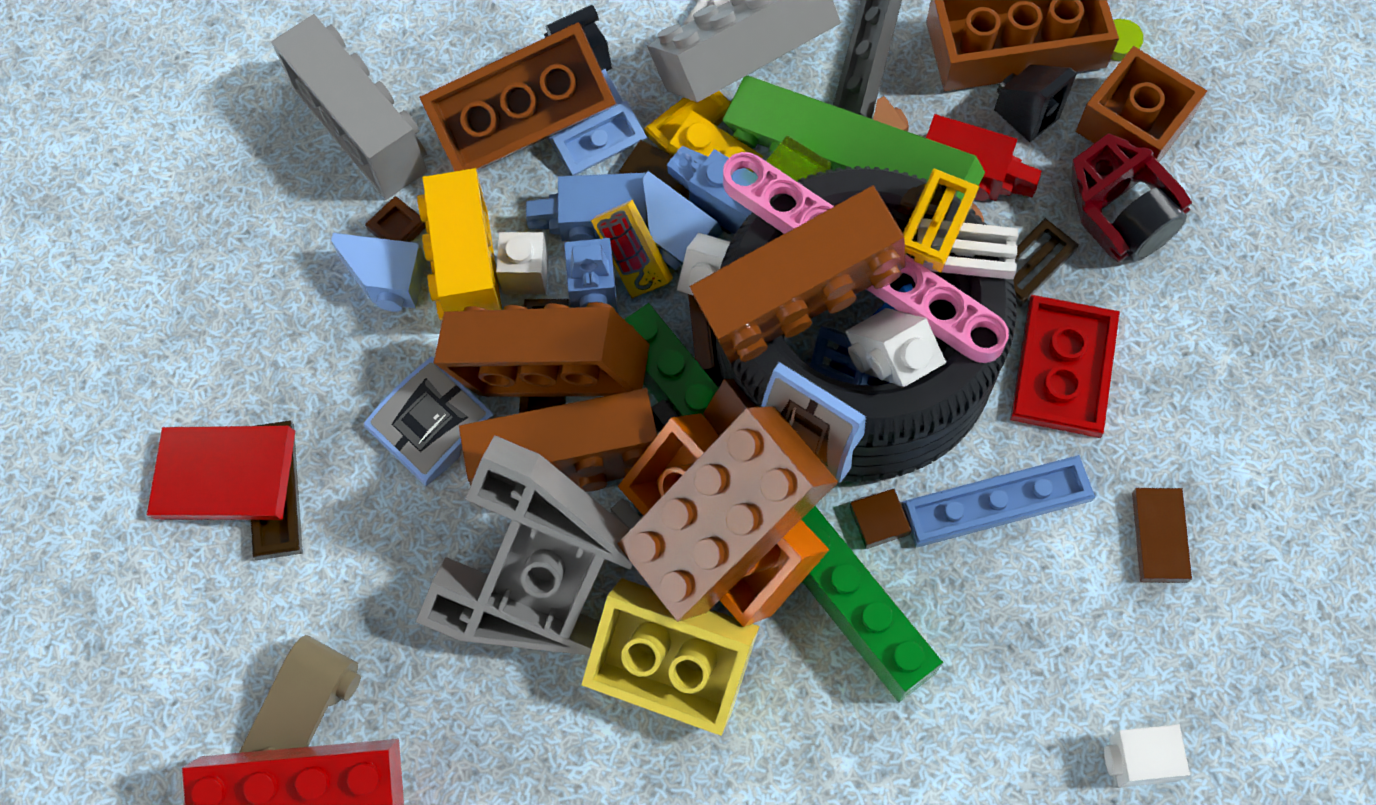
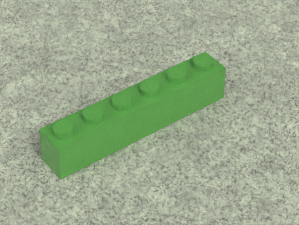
M748 75L743 77L723 118L724 123L734 132L733 137L748 147L755 149L757 144L769 148V153L783 161L791 162L793 157L805 161V166L816 173H825L826 170L830 169L835 171V168L845 169V167H851V169H854L855 166H860L861 168L870 166V169L879 167L883 170L889 168V171L899 170V173L907 172L910 176L916 175L917 178H924L928 181L933 168L978 186L985 174L975 155ZM957 191L956 196L962 201L965 194Z

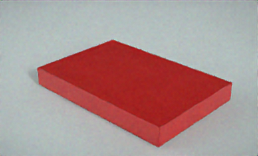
M1031 294L1028 302L1010 420L1101 438L1104 434L1120 311Z
M290 426L162 427L147 516L162 520H283L295 430Z

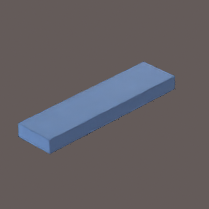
M1080 455L905 500L902 502V508L911 528V536L915 548L1092 502L1095 499V495Z

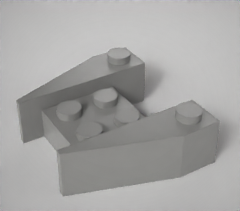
M494 436L480 461L465 500L511 519L489 575L445 557L429 587L416 623L459 641L590 656L600 621L581 614V610L604 559L631 569V561L617 545L630 529L543 456L498 436Z

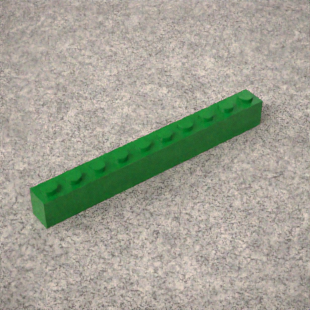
M647 303L624 319L650 344L643 384L658 402L663 399L667 400L679 416L699 413L703 415L719 388L650 303ZM814 506L801 520L826 545L829 551L802 582L895 699L901 702L932 678L942 666L943 661L827 519Z

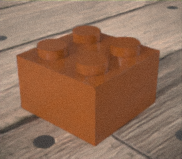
M1133 46L1088 101L1075 132L1092 143H1096L1108 133L1129 141L1134 147L1151 149L1153 157L1160 162L1192 121L1208 90Z

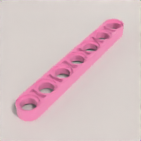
M740 152L732 155L724 164L723 187L725 192L739 204L784 234L834 207L755 154ZM748 168L757 174L758 179L751 185L741 186L732 180L731 175L738 169ZM787 194L795 199L796 206L790 211L779 212L770 205L769 201L775 195ZM905 255V268L901 269L900 272L906 273L914 279L916 284L914 289L909 292H898L890 285L880 289H875L873 285L867 288L868 291L896 310L927 318L931 330L936 337L977 363L995 361L1002 354L1009 338L1007 325L998 315L923 265L914 262V259L908 255ZM936 300H946L955 307L956 315L949 320L937 319L931 314L929 305ZM986 327L996 334L998 343L991 348H981L972 341L970 332L975 328Z

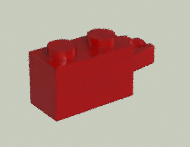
M934 114L926 138L975 155L985 171L974 200L985 201L990 199L997 201L999 195L1010 196L1011 193L1033 198L1042 170L1021 163L1022 160L1013 156L1017 138Z

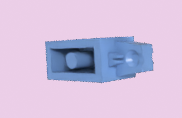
M682 146L668 162V174L689 191V201L716 220L720 226L735 235L742 223L745 222L752 212L725 192L723 187V168L729 158L715 149L709 156H705ZM741 168L733 172L731 178L738 185L748 186L756 182L758 176L746 168Z
M645 173L558 176V193L549 195V199L526 201L527 226L529 229H549L551 234H560L562 241L572 242L600 239L591 220L603 212L633 200L648 229L643 184Z
M610 238L564 242L571 308L587 307L589 303L600 302L612 306L618 313L616 280Z

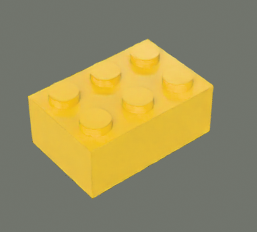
M476 168L422 177L425 194L417 195V202L421 221L425 222L427 234H422V241L426 260L430 261L432 274L427 275L428 287L432 302H436L439 320H443L444 311H463L467 306L481 307L486 310H502L488 209Z

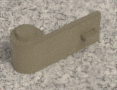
M308 635L302 636L286 656L239 753L308 747L327 708L337 704L341 699L344 701L349 700L355 693L361 680V675L357 673L358 662Z

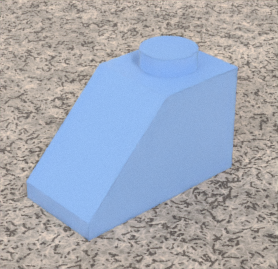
M649 171L644 175L643 184L649 232L657 248H659V252L666 265L676 271L680 265H683L686 249L698 232L719 238L723 230L716 220Z
M339 233L332 234L331 242L340 260L372 303H375L383 310L391 312L401 311L402 307L416 309L426 266V259L419 243Z

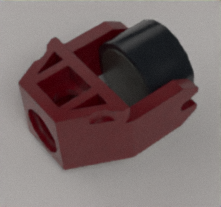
M1108 133L1073 159L1071 183L1081 225L1106 253L1120 263L1127 258L1128 254L1134 261L1146 258L1164 246L1185 224L1186 214L1190 212L1189 206L1192 204V201L1184 188L1153 157L1151 149L1134 147L1129 141ZM1139 182L1146 183L1151 190L1128 205L1112 224L1102 214L1103 208Z

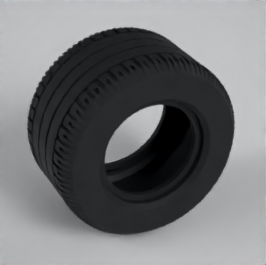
M855 166L854 169L845 167V169L835 168V171L831 169L826 170L825 173L818 172L816 175L811 174L807 178H800L797 182L832 206H836L874 185L903 234L911 216L898 212L899 204L909 189L927 183V179H919L916 175L910 176L907 172L899 173V170L889 171V168L883 170L879 167L870 169V166H865V168ZM787 194L775 195L769 201L770 205L779 212L790 211L796 206L795 199ZM957 196L954 199L946 221H953L960 206L961 199ZM973 209L969 210L964 223L987 225L985 222H982V218L979 215H975ZM752 212L731 240L720 269L782 236L784 233ZM918 229L912 241L917 242ZM954 252L949 254L952 257L1004 262L1003 257L983 255L969 257L956 255ZM906 253L912 259L915 258V256ZM932 271L998 315L1006 323L1009 330V338L1002 354L995 361L977 363L935 336L946 361L942 366L905 387L893 383L856 385L832 379L809 367L790 349L784 341V334L766 343L768 348L759 356L746 362H741L739 358L731 363L716 338V362L720 370V382L722 384L724 379H734L744 394L757 407H761L773 370L780 362L866 416L864 436L852 452L851 469L842 481L856 482L861 480V482L876 481L877 479L885 480L895 478L896 475L902 476L914 472L915 469L919 470L931 464L932 461L938 460L948 451L952 450L968 434L982 414L1005 363L1015 332L1017 307L1014 282L1012 279ZM901 273L898 279L889 284L896 291L910 283L913 288L916 286L914 279L906 273ZM936 300L929 305L931 314L937 319L949 320L956 315L955 307L946 300ZM986 327L975 328L970 332L972 341L981 348H991L998 343L996 334Z

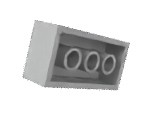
M730 0L719 7L711 5L697 11L693 15L694 20L682 27L677 24L663 29L657 34L658 40L648 44L647 48L666 90L698 103L841 24L833 0Z
M313 14L271 41L293 90L385 200L427 173L423 160L427 152L420 140L415 136L419 133V128L406 110L399 113L392 105L394 104V99L381 81L375 84L368 77L370 72L357 53L352 55L347 53L344 49L346 47L345 42L333 25L325 27L317 16Z

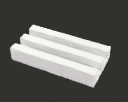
M922 219L918 227L917 243H922L932 219ZM952 221L942 222L931 246L932 249L940 250ZM963 223L951 252H954L956 255L974 257L975 255L1003 257L1004 262L949 256L942 272L1013 280L1017 266L1015 258L1017 256L1016 241L1018 238V228ZM924 261V267L930 271L939 272L932 269L933 263Z

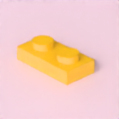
M693 110L690 111L667 147V150L676 154L679 148L684 146L705 156H709L715 149L728 158L740 152H749L763 158L761 154Z

